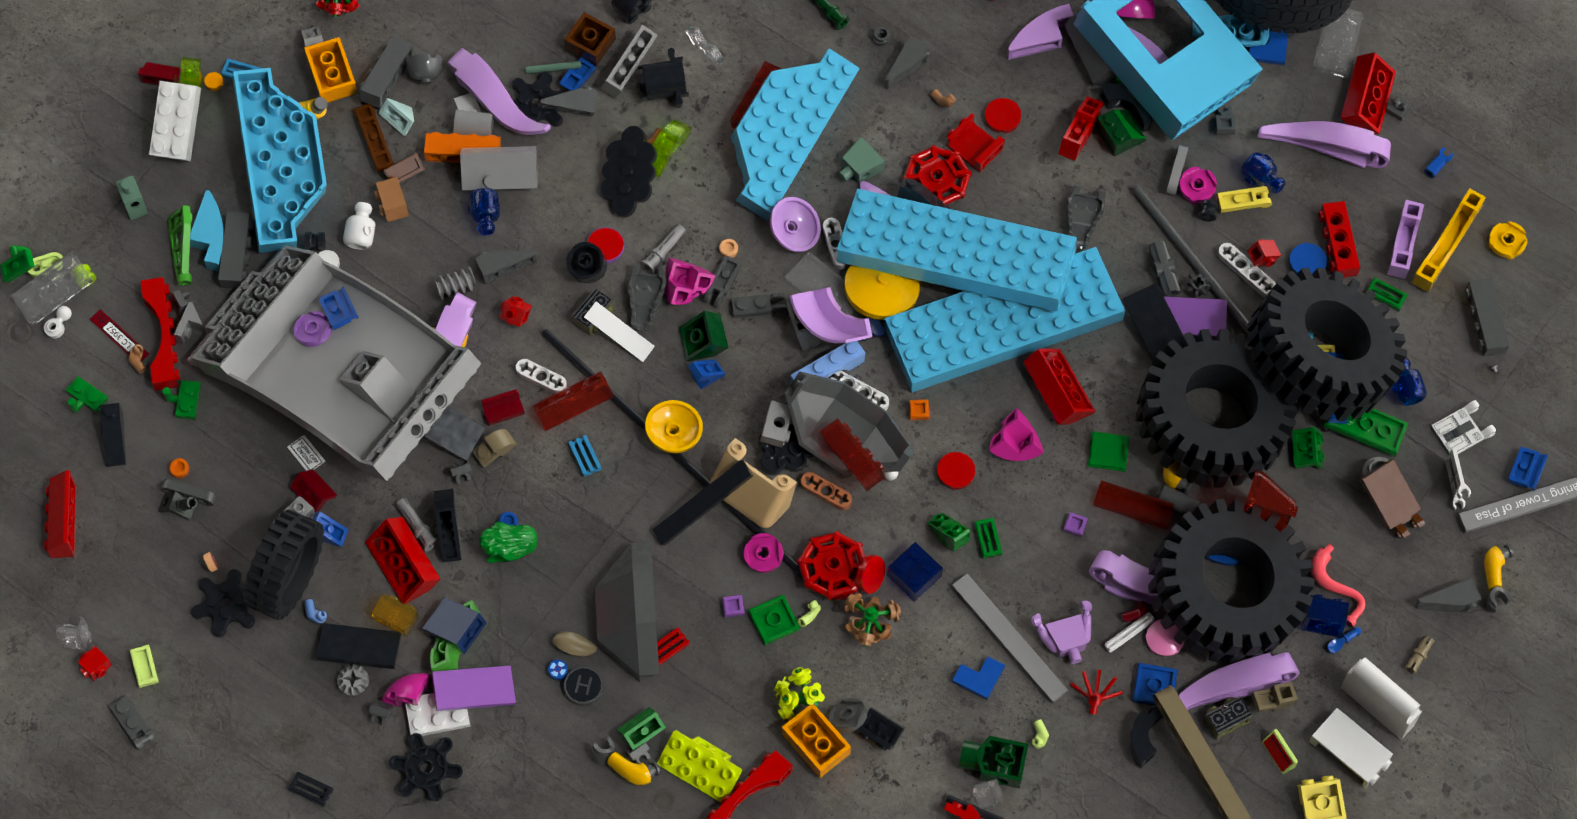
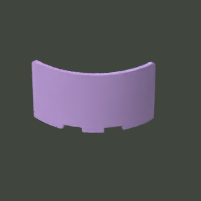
M830 287L790 295L792 307L800 322L816 337L831 343H848L872 337L869 318L860 319L843 313L840 310L841 307L835 301Z

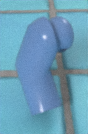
M312 599L305 600L304 607L307 618L318 624L325 622L327 618L326 612L316 610Z

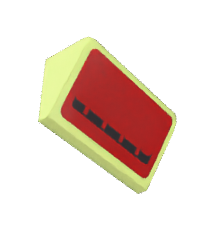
M1277 729L1273 730L1262 741V744L1281 773L1285 774L1296 767L1298 760Z

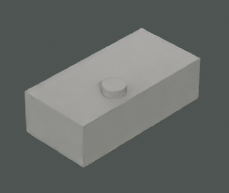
M536 146L461 148L462 190L537 188Z

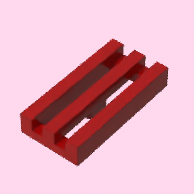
M679 627L657 642V647L660 648L678 635V637L658 650V656H660L679 641H683L658 660L659 666L690 644V641L686 639Z

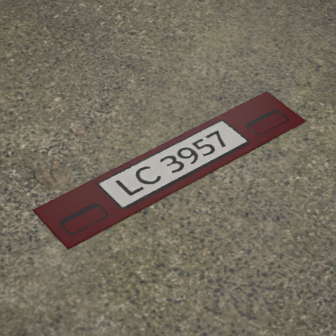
M101 309L90 318L99 329L128 355H130L131 348L138 344ZM144 348L141 362L150 354Z

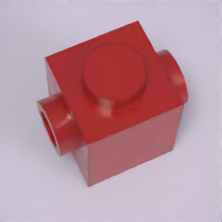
M1258 240L1247 250L1254 267H1270L1281 256L1274 240Z
M96 646L89 652L83 653L78 661L81 667L79 669L80 673L85 678L90 677L93 681L103 677L107 669L112 666L109 658Z

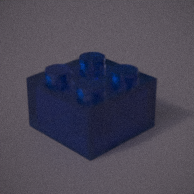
M916 542L887 568V576L914 602L939 580L943 573V567Z
M1319 594L1310 595L1313 597L1312 603L1304 612L1306 616L1303 619L1301 630L1340 638L1346 626L1349 603L1339 598L1328 599Z

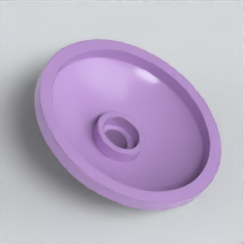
M787 197L776 203L771 211L770 228L772 234L785 249L793 252H804L817 243L821 231L820 220L816 211L808 202L797 197Z

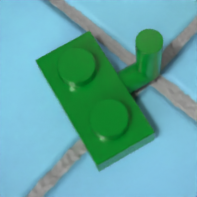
M10 246L11 258L0 264L4 282L10 283L35 267L31 250L28 247Z
M79 376L66 389L67 394L73 397L68 399V404L73 413H77L83 405L98 413L100 405H104L109 400L107 395Z
M181 380L179 395H172L168 387L163 388L166 401L177 403L176 418L195 420L201 383Z

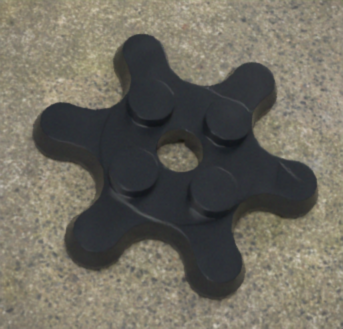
M541 73L539 80L533 84H527L521 78L514 79L512 88L519 96L513 102L525 116L536 122L546 120L554 127H558L563 123V117L556 110L541 108L532 103L533 98L544 99L568 92L565 89L555 91L550 88L553 80L550 73Z
M237 569L230 570L226 581H223L221 584H215L209 578L201 579L198 584L199 589L206 594V600L199 605H195L191 609V615L195 619L203 617L212 618L214 620L212 633L215 637H223L227 632L228 625L232 622H238L247 629L255 625V618L248 613V607L244 604L243 592L245 589L240 587L242 575ZM229 598L232 600V603L229 606L221 605L222 599Z
M413 733L408 740L411 746L410 754L405 757L396 755L389 760L391 769L403 771L406 776L405 781L399 786V793L403 797H409L416 789L423 788L427 790L428 796L432 801H439L443 797L441 782L445 778L458 779L463 774V769L460 765L450 764L446 760V755L452 749L453 742L450 738L444 737L435 746H427L421 734ZM427 763L432 766L429 773L421 771L423 764Z

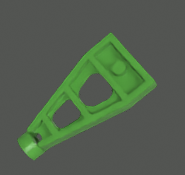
M185 205L168 217L169 239L177 285L181 286L192 284V275L189 273L192 213H190V206ZM182 231V242L179 243L177 235Z

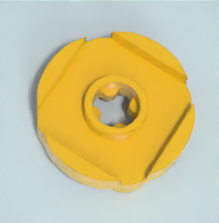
M1499 223L1493 227L1489 235L1488 246L1498 256L1512 260L1521 255L1527 245L1526 232L1517 223ZM1503 238H1512V243H1506Z

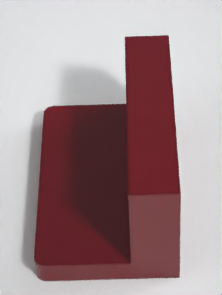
M146 62L144 68L139 67L138 71L141 83L158 86L160 81L178 83L181 74V68L151 62Z
M518 389L481 401L488 426L525 414Z
M313 469L298 473L290 485V488L309 503L315 512L320 511L326 501L337 497L333 489Z

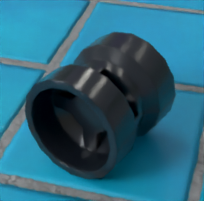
M305 232V250L312 251L313 249H318L319 251H324L326 244L325 232H318L317 234Z

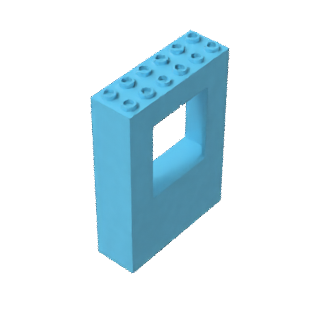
M1088 0L1081 6L1082 10L1076 14L1077 18L1073 23L1171 141L1250 87L1262 71V67L1204 0H1175L1203 33V36L1162 64H1159L1116 14L1118 10L1133 0H1093L1091 2Z

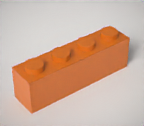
M426 133L425 161L461 163V148L501 147V138L495 135Z

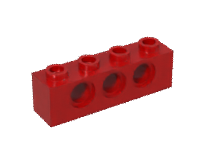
M1345 201L1324 203L1321 211L1318 212L1319 221L1323 222L1322 235L1327 240V255L1331 257L1330 270L1331 272L1343 273V278L1358 276L1360 264ZM1335 238H1339L1342 241L1338 242L1335 240ZM1338 255H1343L1346 258H1340Z

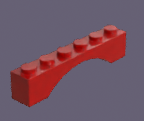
M163 277L141 280L144 303L156 315L162 329L160 349L155 360L150 365L152 384L155 391L163 390L165 387L170 389L177 388L180 372L175 366V363H178L177 351L174 352L173 346H176V338L174 334L172 335L171 329H174L173 317L170 318L169 312H172L171 300L168 301L167 295L171 294L169 283H165Z
M776 750L772 754L768 753L762 759L763 763L758 768L754 767L749 772V777L746 781L739 782L734 788L735 792L731 796L727 795L721 801V806L717 810L713 809L708 814L707 819H730L734 810L748 796L768 787L779 786L793 772V765Z

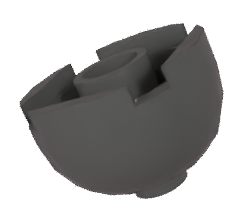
M419 54L410 56V59L406 58V67L410 77L420 81V84H430L431 80L436 79L442 72V55L435 54L436 58L430 57V54Z

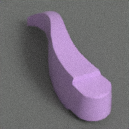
M461 48L447 62L449 69L456 76L458 84L472 94L505 128L523 135L542 134L551 129L549 124L538 123L525 116L518 109L497 75L478 54L474 53L472 55L464 48Z
M1326 121L1280 123L1262 126L1258 132L1259 138L1299 145L1365 168V166L1384 168L1389 164L1390 141L1374 135L1373 131L1352 125Z
M457 292L450 306H445L436 331L454 345L462 347L472 326L473 318L471 316L477 302Z
M1102 550L1097 554L1089 569L1091 577L1103 584L1106 591L1116 596L1135 602L1145 601L1147 604H1152L1158 594L1149 593L1148 584L1154 578L1153 575L1148 574L1149 568L1132 561L1122 554L1119 557L1111 551Z
M1285 652L1274 656L1266 653L1233 663L1207 674L1179 694V697L1186 709L1190 710L1201 705L1225 701L1231 697L1235 699L1239 696H1251L1254 691L1269 689L1273 685L1290 682L1300 672L1289 653Z

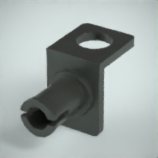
M171 492L163 496L159 512L172 511L189 520L192 518L198 501L196 498H187L177 492Z

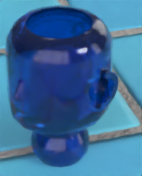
M1254 152L1241 167V174L1245 177L1244 180L1251 186H1268L1272 193L1278 194L1286 185L1282 177L1276 176L1277 166L1274 160L1267 154Z
M490 188L476 189L470 195L468 212L471 218L479 223L478 232L485 236L491 235L495 231L494 222L500 217L499 195Z
M1406 358L1403 361V364L1406 365L1405 369L1399 376L1398 381L1392 386V390L1400 404L1410 406L1423 401L1426 398L1427 390L1420 371L1410 369L1411 362Z

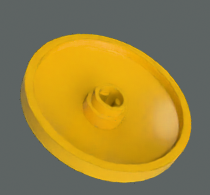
M853 265L847 270L844 280V292L851 306L864 316L877 320H885L887 317L911 310L917 302L920 291L919 280Z

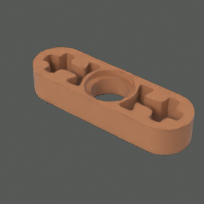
M808 472L802 476L801 486L806 492L839 510H847L851 507L852 496L849 492L815 473ZM813 479V484L806 485L807 481ZM824 487H829L832 493L825 496L821 493V490ZM845 497L846 502L840 504V499Z

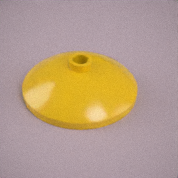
M668 400L655 405L649 411L646 417L645 431L650 442L658 449L668 453H682L690 450L699 442L703 431V423L699 413L691 405L678 400Z

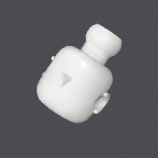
M358 202L354 208L356 215H352L346 220L343 242L350 248L366 250L372 246L376 224L375 221L369 218L372 206L365 202Z

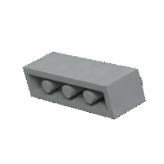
M642 25L601 86V89L616 98L654 42L657 34Z

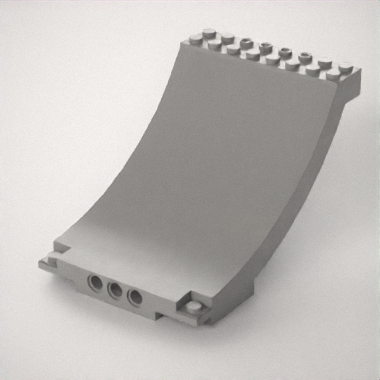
M287 245L283 249H279L261 272L251 271L205 326L209 334L186 360L189 365L199 367L205 374L252 395L287 416L364 472L365 475L385 481L394 475L395 470L406 460L407 455L418 445L420 439L430 430L432 424L440 418L445 408L453 402L457 393L465 387L466 382L477 372L478 367L481 365L480 361L468 348L454 345L431 326L385 294L355 276L324 261L316 252ZM344 286L359 318L352 319L350 323L336 330L332 328L329 338L318 346L305 347L301 345L295 338L293 331L295 322L299 317L307 315L311 311H320L326 314L319 298L334 290L338 291Z

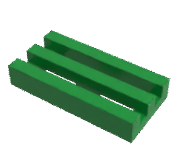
M1375 277L1367 291L1371 289L1377 294L1374 300L1380 303L1385 302L1388 307L1398 312L1408 296L1407 293ZM1374 285H1377V286H1379V287H1381V288H1383V289H1385V290H1387V291H1383V290H1381V289L1375 287ZM1391 293L1395 294L1396 296L1400 297L1401 299H1399V298H1397V297L1391 295Z
M994 518L975 521L974 525L983 559H987V557L992 558L995 555L1002 556ZM988 523H990L997 549L995 551H993L987 527ZM980 525H983L989 552H986Z

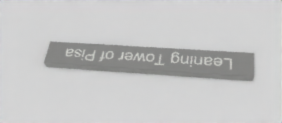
M1577 477L1459 513L1458 518L1464 532L1467 533L1577 499Z

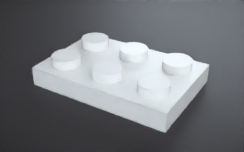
M434 693L421 695L418 706L405 703L411 735L419 733L425 736L470 727L467 709L436 711Z

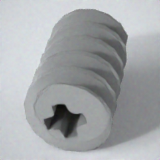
M470 267L467 268V273L461 269L460 275L454 271L452 278L447 273L445 280L441 275L438 276V282L435 280L441 300L444 299L445 293L450 298L451 291L457 294L459 289H461L463 293H466V287L473 291V285L476 286Z

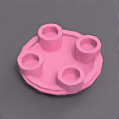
M1162 619L1153 622L1146 633L1149 650L1154 654L1162 656L1178 654L1184 646V642L1178 644L1173 639L1179 631L1177 626L1173 625L1165 630L1160 623Z

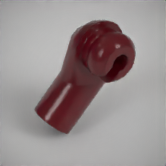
M1140 601L1136 604L1137 609L1122 613L1124 622H1129L1145 615L1149 611L1147 603Z

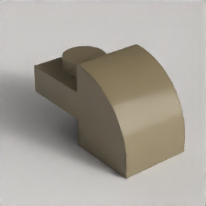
M500 429L484 438L486 441L472 452L481 465L487 467L499 456H505L517 446V443L508 430Z
M1292 682L1273 685L1272 688L1254 691L1251 694L1257 713L1272 710V712L1282 710L1298 700Z

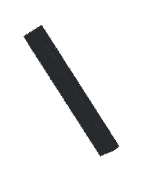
M740 460L652 529L663 546L667 545L752 478L754 475L745 461Z

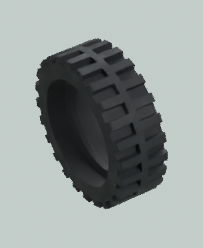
M289 509L283 511L280 516L275 518L274 523L269 526L268 532L264 534L260 546L257 547L255 557L252 559L250 570L247 573L243 597L244 604L248 608L276 620H282L290 614L291 609L296 607L298 600L302 598L304 590L309 585L308 582L314 574L315 566L319 561V554L322 551L321 545L324 542V529L320 522Z

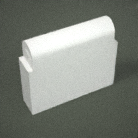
M1366 657L1360 659L1348 671L1342 683V690L1400 740L1414 727L1422 712L1419 710L1421 705Z

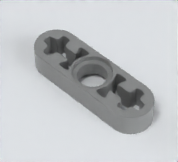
M1179 145L1166 191L1168 194L1176 195L1189 147Z

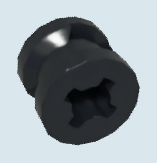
M1213 200L1200 201L1199 207L1201 210L1198 213V218L1207 222L1215 221V211L1218 209V203Z

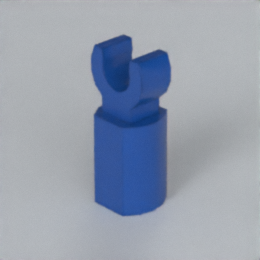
M1445 147L1441 148L1438 156L1424 169V173L1430 178H1434L1445 166V163L1452 160L1453 153L1449 156L1443 155Z

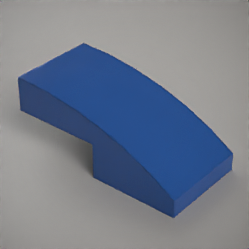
M580 57L578 61H581L582 68L569 69L559 85L569 91L581 88L595 72L596 66Z

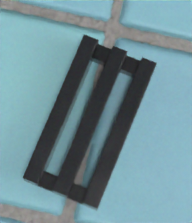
M300 772L296 773L288 788L290 792L325 807L326 801L329 800L330 794L334 791L333 787ZM300 778L319 788H322L326 790V793H323L306 784H303L299 782L298 779ZM295 785L298 786V787H301V788H303V789H305V790H307V791H309V792H311V793H313V794H316V795L322 797L323 799L321 800V799H319V798H317V797H315V796H313V795H310V794H308V793H306V792H304V791H302V790H300V789H297V788H295Z

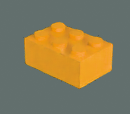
M340 37L304 47L320 97L326 99L328 103L358 94Z
M814 704L806 707L782 726L784 738L819 778L851 754V746Z

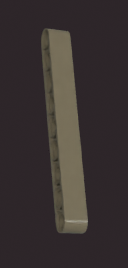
M1169 685L1153 694L1157 707L1223 819H1251L1173 686Z

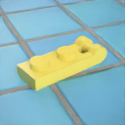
M1267 186L1217 193L1221 213L1257 207L1267 208L1272 205L1271 199L1268 198L1269 190Z

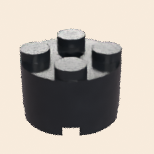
M612 0L611 6L625 21L632 24L638 19L640 13H646L651 9L652 5L650 3L652 0Z
M580 242L573 246L567 255V268L578 281L593 283L604 277L607 270V259L605 254L595 244ZM589 259L590 262L587 266H585L584 263H586V260Z

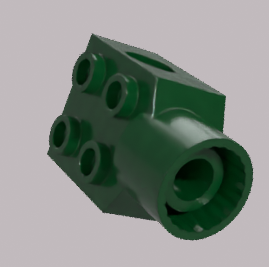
M988 736L982 744L964 740L958 767L978 771L981 781L1020 789L1029 744L994 736Z

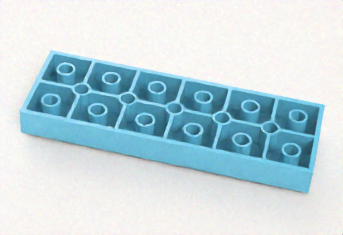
M857 189L837 247V262L1058 312L1076 252L1077 237Z
M1093 247L1074 255L1058 312L964 291L885 318L884 327L909 388L913 393L1123 321L1125 309L1097 248Z

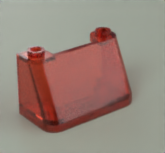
M1256 470L1244 511H1247L1253 505L1261 507L1263 509L1260 518L1264 520L1272 512L1276 513L1281 518L1275 525V528L1281 532L1288 526L1291 517H1296L1299 507L1295 506L1296 501L1266 473Z

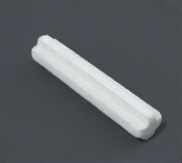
M1147 612L1107 641L1104 647L1109 653H1112L1152 624L1154 617L1151 613Z

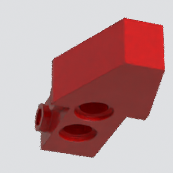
M1088 96L1085 98L1062 139L1058 152L1059 155L1076 161L1084 145L1086 146L1097 123V117L1101 115L1103 102Z

